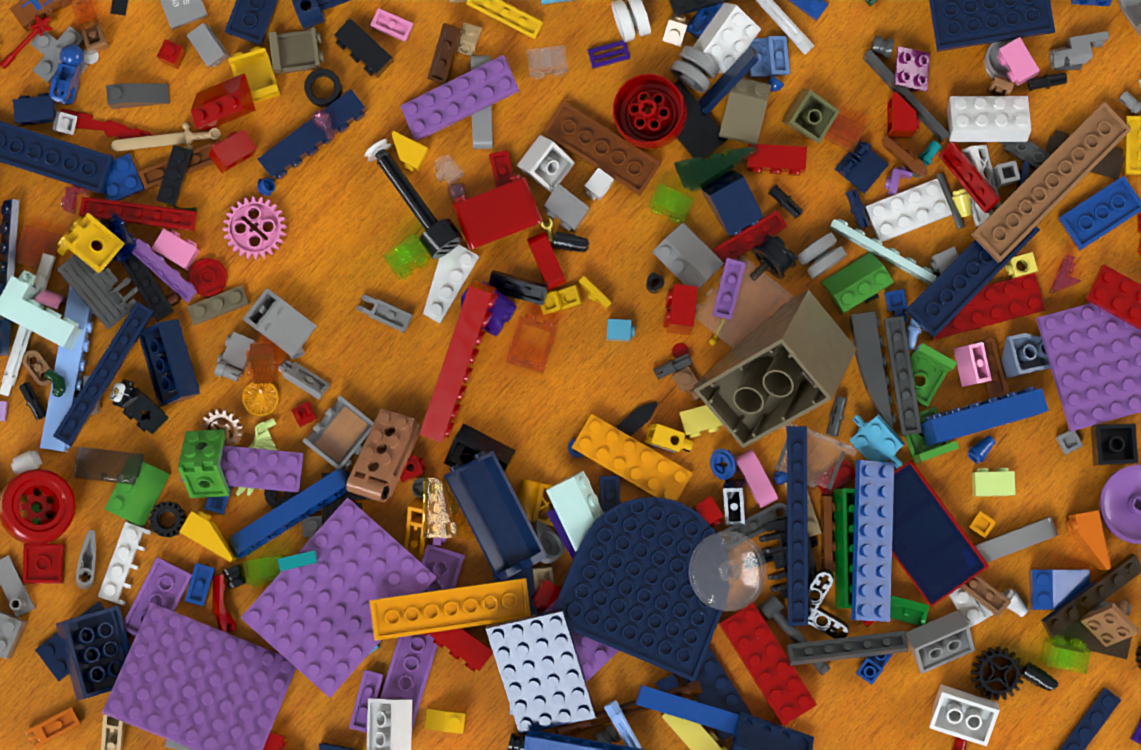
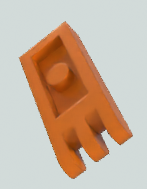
M72 706L25 731V734L27 736L34 732L35 736L28 739L30 743L36 739L38 740V743L32 746L34 750L82 723Z

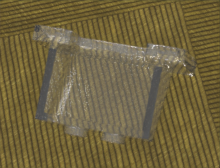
M790 422V423H788V424L782 426L781 429L786 430V426H800V425L795 424V423H793V422ZM807 428V485L814 488L819 485L831 490L845 453L855 456L857 448ZM786 437L775 469L787 473Z

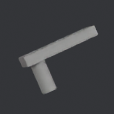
M8 555L0 559V585L9 601L10 608L13 609L16 617H20L36 607L24 583H22V578L11 556Z

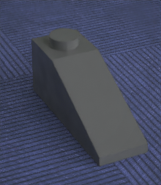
M124 83L106 85L107 104L111 109L170 103L168 84Z

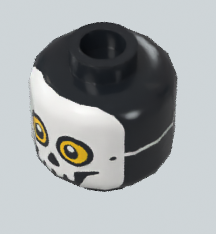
M123 379L122 382L114 383L110 394V400L113 401V405L123 408L121 403L136 389V387H133L134 382Z

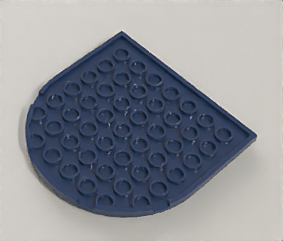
M655 497L625 501L604 512L587 529L578 545L552 610L564 608L570 631L695 682L728 596L729 564L724 546L714 528L699 513L682 503Z

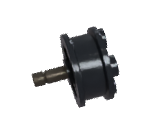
M766 234L763 237L764 241L759 246L752 248L754 256L761 264L749 275L753 281L766 270L774 277L783 279L785 277L784 273L789 268L796 266L797 257L792 251L786 249L783 240L778 236L774 238Z

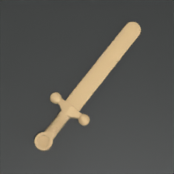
M184 122L182 127L185 129V132L118 139L112 142L111 147L115 151L186 143L187 146L185 148L193 150L191 146L192 141L205 138L216 141L220 139L221 133L217 128H212L207 132L191 133L189 130L190 124Z

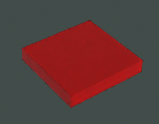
M24 544L22 583L63 584L65 544Z

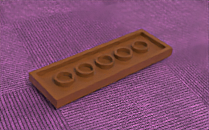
M562 101L542 132V135L594 168H600L616 182L638 196H641L661 165V162L565 101Z

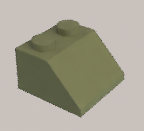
M802 89L783 118L782 123L795 132L820 144L840 110L813 91Z

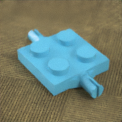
M859 414L852 419L859 429L849 441L868 461L887 462L890 460L891 463H894L896 469L903 464L896 456V453L905 442L879 414L866 423Z

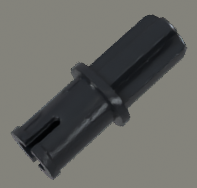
M1065 73L1044 74L1042 77L1027 80V86L1029 91L1041 88L1049 89L1052 86L1066 84L1067 76Z
M777 184L768 192L780 204V207H784L794 218H798L802 214L803 209L791 199V195L788 196Z
M30 382L20 385L19 389L27 402L26 406L30 407L35 420L38 421L46 417V412L39 401L41 398L37 397Z

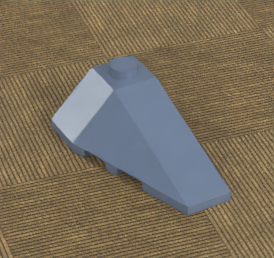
M1023 333L1006 337L1001 359L1006 379L1051 369L1041 336Z

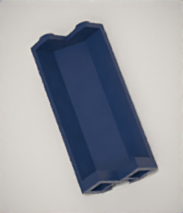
M482 451L474 455L475 460L463 466L458 463L449 468L450 473L444 475L499 582L525 568L535 565L548 556L494 451L489 453Z

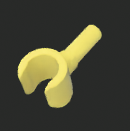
M549 216L550 222H542L541 225L546 229L548 240L552 244L554 243L551 229L553 221Z

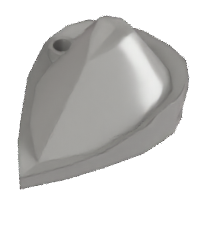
M538 519L535 520V533L548 556L541 562L545 564L553 563L564 553V543L547 525Z

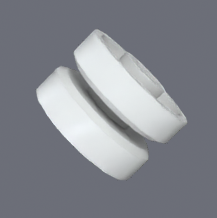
M623 0L611 2L618 30L625 43L635 39V30L641 37L651 34L648 15L641 0H627V6Z

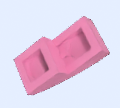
M44 290L36 296L34 301L58 309L60 303L65 304L67 296L51 290Z

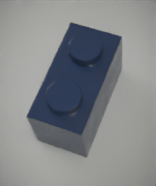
M40 93L38 97L23 95L13 100L14 119L18 126L52 123L55 121L57 112L56 101L50 97L49 93Z

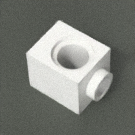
M598 168L584 186L585 194L592 200L598 199L600 201L614 183V179Z

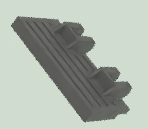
M74 254L56 269L107 330L126 316L136 303L134 298L128 303L125 301L139 291L138 287H133L122 297L118 291L128 285L131 279L127 277L113 288L112 286L119 280L108 268L98 274Z

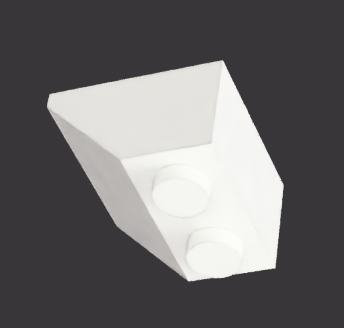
M540 135L517 166L528 177L552 193L575 162L553 141Z

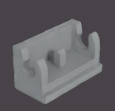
M202 23L186 35L207 67L212 65L216 67L230 57L208 24Z

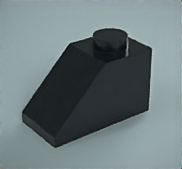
M745 479L725 480L723 486L726 525H745Z

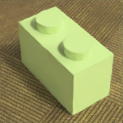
M989 468L977 469V472L972 473L973 497L1016 495L1015 471H1009V468H997V472H989Z

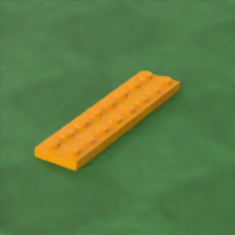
M526 578L369 600L374 641L499 623L531 615Z

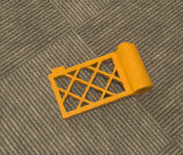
M522 479L518 500L529 521L535 522L541 509L547 507L549 511L551 510L548 505L552 502L549 501L547 503L545 501L543 491L544 488L549 489L552 485ZM550 518L547 520L538 519L545 525L554 526L550 522Z

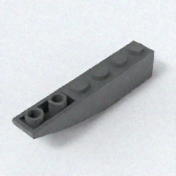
M875 311L853 314L849 317L853 344L857 348L855 357L862 381L877 414L893 428L896 420L894 412L891 413L890 409L892 395L887 391L889 376L884 372L886 358L885 354L882 355L881 353L883 339L882 335H878V328L880 327L879 316H875Z

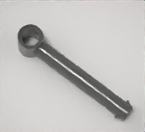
M773 594L758 606L759 610L768 620L774 619L794 644L808 642L795 626H788V617L781 611L784 606ZM826 662L812 663L821 675H824L830 669Z

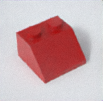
M892 92L887 100V136L889 138L911 139L916 130L919 129L920 119L916 117V111L897 92Z

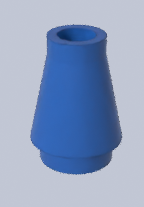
M987 435L984 439L971 446L967 455L974 463L979 464L985 460L996 442L991 436Z

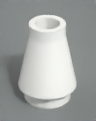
M1009 588L1002 593L1011 601V604L1007 607L1020 617H1023L1029 611V608L1024 604L1016 590Z

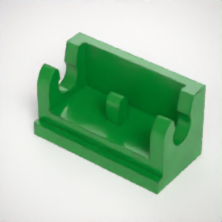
M891 596L890 618L922 626L926 622L930 605Z

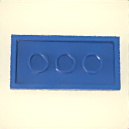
M1122 176L1059 217L1058 220L1080 251L1141 211V200L1126 178Z

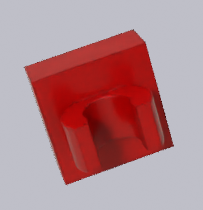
M309 401L291 410L300 428L318 419Z

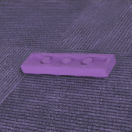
M138 238L133 243L130 251L189 303L197 293L193 284L185 281L176 269L166 264L162 256L156 255L146 242H142Z

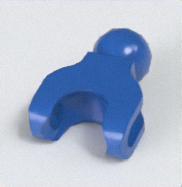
M69 44L62 48L60 52L61 63H58V68L52 78L50 97L64 105L73 104L76 101L79 90L81 69L78 67L84 61V52L75 44Z

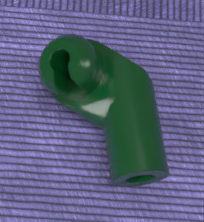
M48 369L44 377L53 383V395L55 397L63 396V393L66 391L65 379Z

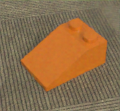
M1099 510L1068 515L1067 520H1065L1067 531L1070 532L1073 539L1098 570L1111 569Z

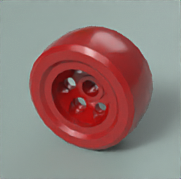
M642 74L631 78L620 87L613 103V119L620 135L627 142L643 149H658L669 145L680 135L687 119V107L680 89L672 81L656 74ZM648 96V99L641 101L642 98ZM661 97L662 101L660 103H656L655 98ZM635 106L638 107L637 113H633V109ZM652 106L651 113L648 114L646 111L644 113L646 107ZM665 109L668 113L663 117L660 115V112ZM639 119L644 120V124L642 126H637V121ZM653 121L658 122L659 125L657 128L651 127V123Z
M34 469L19 473L5 485L0 495L1 524L10 536L24 544L41 545L56 540L70 527L75 515L76 503L72 488L60 475L49 470ZM39 489L41 492L40 496H35L33 490ZM21 496L27 497L26 503H21ZM47 497L53 498L52 504L46 502ZM37 504L40 512H33L31 506ZM20 511H25L27 517L23 518ZM46 512H52L53 518L48 519L46 517ZM36 518L40 521V524L34 525L32 520Z

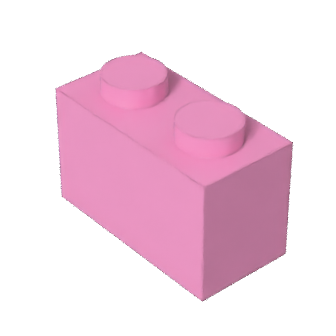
M1020 37L999 48L997 59L1001 66L1005 65L1007 68V76L1012 83L1015 82L1018 86L1038 75L1040 70Z
M163 229L151 249L188 271L200 252L196 248L197 244L188 238L186 241L179 238L181 234L173 229L169 231Z
M983 342L954 348L962 387L992 381Z

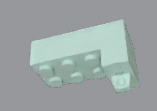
M24 270L18 279L11 276L0 296V315L72 351L83 331L77 328L79 324L65 316L63 320L60 319L62 315L49 308H46L44 311V306L33 300L38 289L32 287L36 278L35 275Z

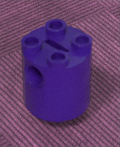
M468 288L466 289V291L463 293V295H462V297H461V308H462V305H463V302H464V299H465V296H466V293H467ZM496 290L495 293L498 294L497 301L492 309L490 308L489 310L492 313L489 324L483 328L495 337L501 332L505 322L508 323L517 308L515 303Z

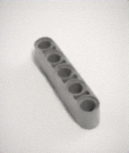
M490 55L471 56V71L490 62ZM492 105L472 115L473 149H493Z
M1050 516L976 544L975 547L986 562H990L1059 534ZM967 548L962 550L968 568L971 569L977 566L978 563Z

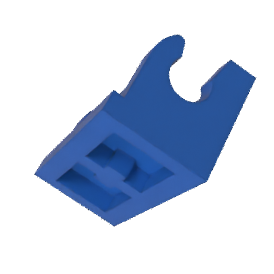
M723 4L698 10L688 24L686 31L699 39Z

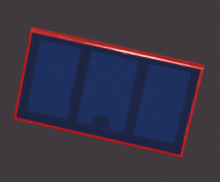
M910 460L894 472L892 554L930 607H933L979 573L987 570L989 564L914 462Z

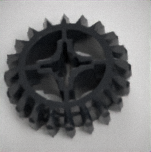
M999 646L996 647L995 652L992 647H989V654L982 650L983 658L977 655L975 658L979 663H972V666L977 667L976 671H970L971 674H976V677L972 678L971 681L979 682L974 686L975 689L982 687L981 695L987 692V698L991 699L994 694V699L997 701L1000 698V694L1003 700L1007 699L1006 693L1013 697L1012 689L1019 691L1020 688L1016 684L1024 683L1022 680H1019V676H1025L1024 673L1019 672L1020 669L1024 668V665L1017 666L1021 659L1015 658L1013 660L1015 652H1011L1008 655V648H1004L1002 653ZM1002 657L1008 663L998 666L996 662H993L992 658ZM987 662L989 673L983 679V668ZM1012 668V679L1008 684L1006 674ZM995 669L1001 670L1002 674L1000 678L993 677ZM997 681L1003 686V689L993 690L987 684Z

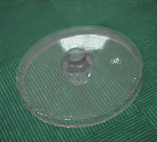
M724 531L708 536L696 547L690 560L689 577L694 592L703 603L716 610L736 611L747 607L758 598L766 582L767 567L761 549L751 538L738 532Z

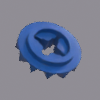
M718 449L713 452L710 458L711 470L721 480H728L737 472L735 466L738 463L734 461L735 455H731L730 450ZM724 461L725 463L727 462L728 465L725 467V465H722L720 463Z

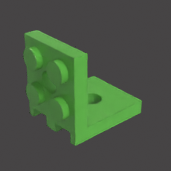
M921 343L913 351L910 360L913 379L918 375L925 379L923 386H917L915 382L914 385L917 403L927 408L946 374L955 368L957 362Z
M936 406L919 412L920 424L926 422L925 418L938 414ZM919 434L904 436L914 464L959 448L957 441L951 443L946 441L927 447L925 438Z
M224 429L185 432L178 470L190 498L229 496L230 489L220 466L226 436Z

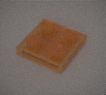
M24 225L16 250L15 263L38 269L43 253L54 256L57 259V250L60 247L58 242L63 235ZM55 259V262H54V265H53V268H52L51 273H53V269H54V266H55V263H56V259Z

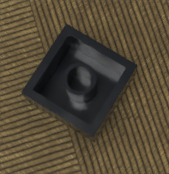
M1136 423L1095 425L1091 427L1093 466L1138 463Z

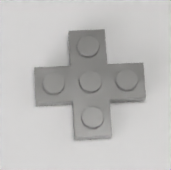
M71 26L67 28L58 40L46 31H44L42 36L38 33L30 44L41 52L44 57L33 71L47 83H50L58 68V63H61L60 52L62 48L69 44H75L80 47L84 43L83 36ZM85 62L78 67L81 69L79 77L88 68Z

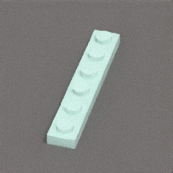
M834 219L828 228L928 285L937 277L933 274V270L927 267H919L916 265L917 262L909 257L903 258L899 255L900 252L890 247L887 249L882 246L883 243L878 239H869L863 231L857 228L853 230L842 219Z

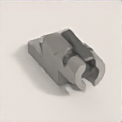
M1108 31L1070 37L1066 41V46L1049 51L1051 68L1055 70H1080L1083 64L1092 59V48L1102 47L1109 39Z

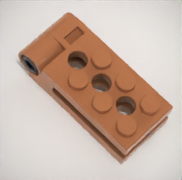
M380 409L348 478V492L383 503L388 498H391L422 428L421 425L416 424L415 418Z

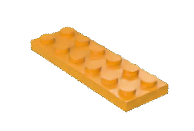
M590 414L571 447L656 498H665L677 502L693 474L593 414Z

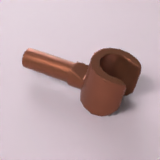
M169 287L171 295L166 298L172 306H175L180 302V297Z

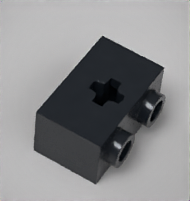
M138 387L121 403L125 409L123 413L130 420L133 418L137 420L136 425L143 432L148 430L153 434L169 418Z

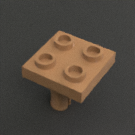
M1125 601L1108 604L1085 614L1081 618V622L1105 647L1136 635L1139 629L1126 616L1128 604Z

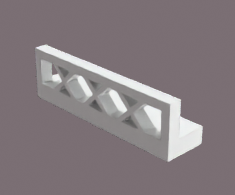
M987 145L971 146L962 149L961 151L999 196ZM978 151H981L982 159L980 158ZM971 197L975 226H980L993 213V208L996 210L1001 205V202L999 201L988 213H984Z

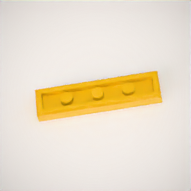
M467 0L466 2L467 5L533 39L536 38L543 24V21L502 0Z

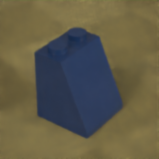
M734 169L700 187L724 232L729 236L739 234L743 228L748 225L753 226L758 223L759 219L763 218L762 212L744 176Z

